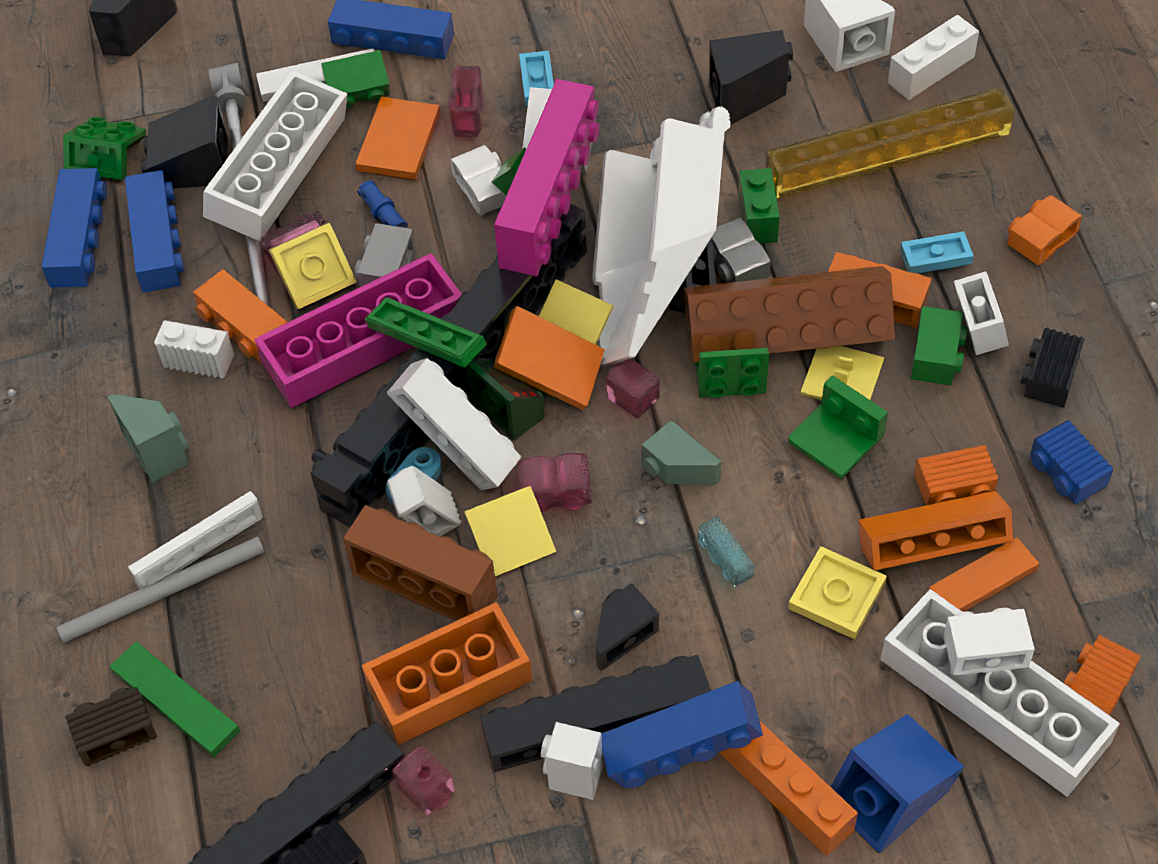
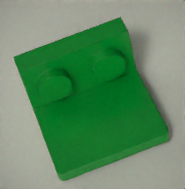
M91 117L85 123L75 126L73 130L63 135L64 169L97 168L100 177L122 180L127 176V146L146 135V128L136 127L135 123L129 121H121L116 124L107 122V119L103 117Z
M768 348L699 353V361L695 362L699 398H720L732 395L753 396L766 393L769 364Z
M832 375L824 383L822 403L789 435L788 443L842 479L883 438L888 412Z

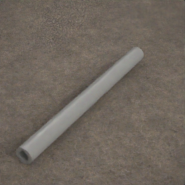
M255 537L56 628L63 643H66L265 553L259 538Z

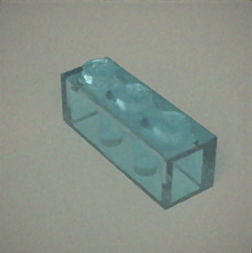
M718 516L699 526V536L697 538L703 548H707L710 552L711 560L714 564H718L721 567L722 574L727 581L730 580L735 587L754 577L755 565Z

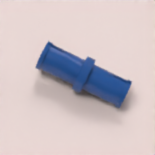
M373 180L365 181L359 186L360 190L357 193L370 207V213L374 219L380 220L384 225L408 227V223L396 211L392 199L385 197Z

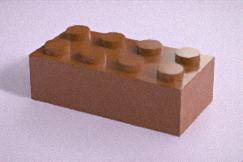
M365 505L343 538L353 576L454 621L493 604L498 597L493 560L488 555L479 550L471 551L461 547L447 536L438 537L431 534L417 523L410 522L408 524L401 521L385 509L376 510Z

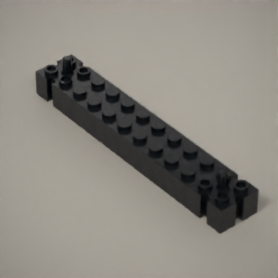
M570 203L568 213L562 214L559 236L557 239H552L549 261L547 264H542L538 276L499 268L497 255L496 260L490 267L484 269L479 274L476 283L470 290L462 293L457 305L451 312L442 316V320L484 337L487 345L475 357L496 358L512 310L518 306L535 314L545 303L555 280L557 279L562 282L565 279V272L569 268L573 269L587 253L586 236L581 234L586 228L585 210ZM417 348V351L409 360L402 362L392 380L379 389L372 403L358 413L355 422L346 433H341L337 437L333 446L335 452L332 455L320 449L313 452L311 460L315 464L310 474L314 488L317 490L319 507L323 513L350 528L365 505L370 507L375 498L379 500L385 494L387 481L413 450L424 447L430 440L424 431L387 394V391L410 364L428 358L442 368L444 376L454 386L459 387L468 395L469 391L464 367Z

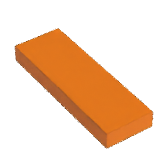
M1016 537L1013 541L1007 542L929 586V589L962 612H965L1037 571L1040 563Z

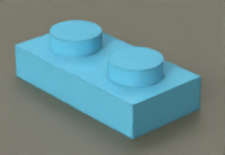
M549 51L519 54L526 106H528L530 87L552 89L554 86Z
M964 231L901 242L900 252L906 269L911 273H924L971 265L974 257Z

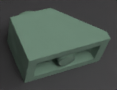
M672 420L642 444V465L649 475L657 476L665 484H717L721 480V460Z

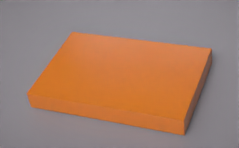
M381 97L356 160V171L416 180L441 113L440 105Z
M516 306L511 312L493 367L583 410L588 406L605 349Z

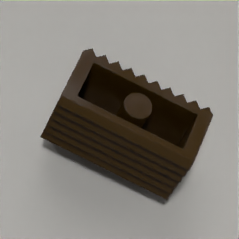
M138 687L132 689L120 688L114 691L110 698L95 704L92 702L83 703L76 707L73 713L65 716L76 750L85 766H91L93 763H98L100 760H105L114 754H120L121 751H127L136 745L140 746L143 742L147 743L150 739L155 740L157 737Z

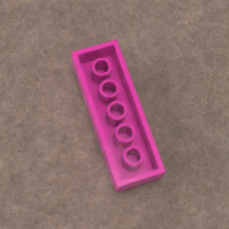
M556 79L494 224L499 268L538 276L542 264L548 263L551 253L552 239H557L560 233L561 216L569 211L571 203L570 194L572 189L577 190L580 183V169L582 166H587L591 142L596 143L598 139L600 125L595 123V119L598 114L599 102L594 98V86Z
M430 253L254 340L262 365L290 408H293L414 347L368 327L365 318L386 297L441 319L443 315L449 314L457 305L462 293L433 254Z

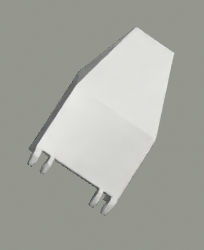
M722 106L702 114L699 125L670 118L664 120L661 124L660 137L653 142L650 159L615 150H609L603 156L592 278L593 285L599 286L600 300L613 305L614 308L597 342V346L605 349L600 367L610 366L636 356L716 231L724 132L730 128V114Z

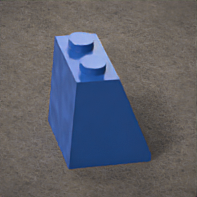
M906 714L852 748L830 787L858 812L855 830L878 853H881L950 791L965 766L912 717Z

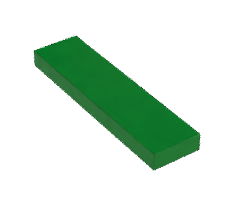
M388 297L365 318L369 328L464 368L487 345L482 335Z
M137 641L109 666L112 673L131 689L138 687L146 702L213 758L240 732L237 724Z

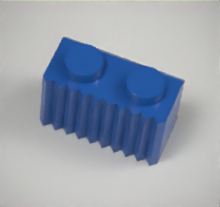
M1070 420L1034 439L1030 453L1032 463L1039 471H1045L1053 479L1057 492L1063 497L1068 496L1074 504L1089 498L1091 494L1094 495L1109 484L1113 472L1112 465H1109L1108 461L1104 460L1103 455H1099L1098 450H1095L1094 446L1090 445L1089 440H1086L1085 436L1081 435L1080 430H1076L1075 425H1072Z

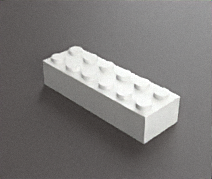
M291 70L203 191V217L261 242L344 121L347 93Z
M929 589L884 639L880 660L1068 797L1110 746L1120 723L1033 661L1030 662L1028 668L953 676L945 644L944 631L948 617L962 611Z

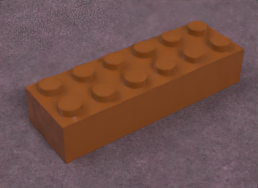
M883 266L684 288L688 346L693 362L699 361V353L710 351L768 348L769 354L895 340L891 273Z

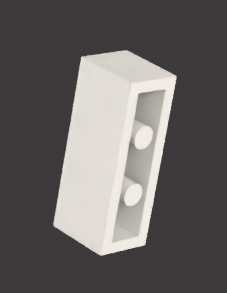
M956 15L891 57L888 84L908 100L912 99L975 57L979 30L959 15Z

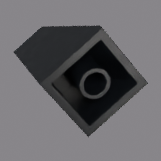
M93 0L89 14L102 54L131 57L176 14L178 9L175 0Z
M783 30L710 40L708 85L715 108L722 106L728 110L730 125L786 96L787 82H791V69L788 62L793 60V49L791 42H786Z
M217 96L208 97L149 123L148 136L143 137L144 152L147 156L141 162L142 174L163 170L166 182L172 181L174 189L209 185L228 158V135Z

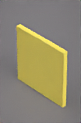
M556 279L539 317L596 345L614 306Z
M844 346L817 348L800 395L822 401L824 383L833 375L871 400L885 357Z
M531 486L464 512L479 551H482L493 560L495 576L556 552Z

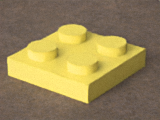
M326 223L269 249L296 309H301L357 282L330 223Z
M820 546L791 597L788 609L855 640L883 589L887 576Z

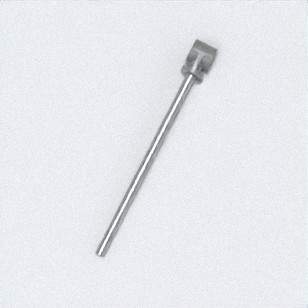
M238 62L208 70L213 93L218 97L221 111L227 114L232 152L243 138L238 111L243 109L246 104L244 94L246 87ZM246 236L255 296L270 307L260 241Z

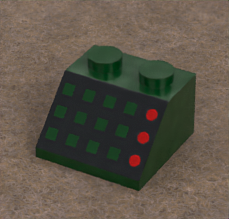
M474 357L465 367L470 401L515 441L545 418V400L539 389L533 386L530 387L527 383L494 368L493 365L496 358Z

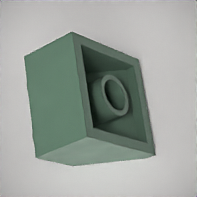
M112 394L107 397L123 437L152 483L189 464L185 454L189 446L180 431L182 426L173 411L167 414L159 401Z

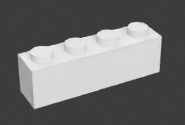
M428 358L410 364L387 391V394L481 491L498 487L520 460L521 456L514 449L513 443L507 437L500 435L491 425L488 416L478 411L467 400L465 392L459 387L454 386L444 376L442 368Z

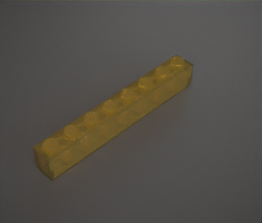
M998 87L767 150L766 168L772 169L776 198L1009 135L1015 108L1003 88Z

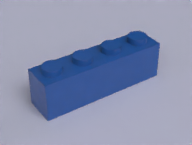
M336 0L328 20L331 42L333 44L373 48L375 50L446 59L454 37L453 19L450 12L378 2Z
M97 168L59 169L41 267L49 287L88 286L90 273L95 271L93 253L94 248L99 247V233L97 229L98 224L103 222L102 200L107 198V185L105 181H101Z
M163 170L126 176L125 184L135 272L141 290L144 293L181 286L180 272H185L182 254L177 253L176 248H181L182 244L178 228L174 229L173 224H178L179 222L176 207L170 203V201L175 200L172 181L166 182Z
M735 681L601 735L608 777L624 788H635L642 786L646 783L647 779L657 775L676 773L681 769V766L694 761L703 762L710 760L720 751L747 746L751 743L752 739L762 736L763 733L753 694L739 681Z

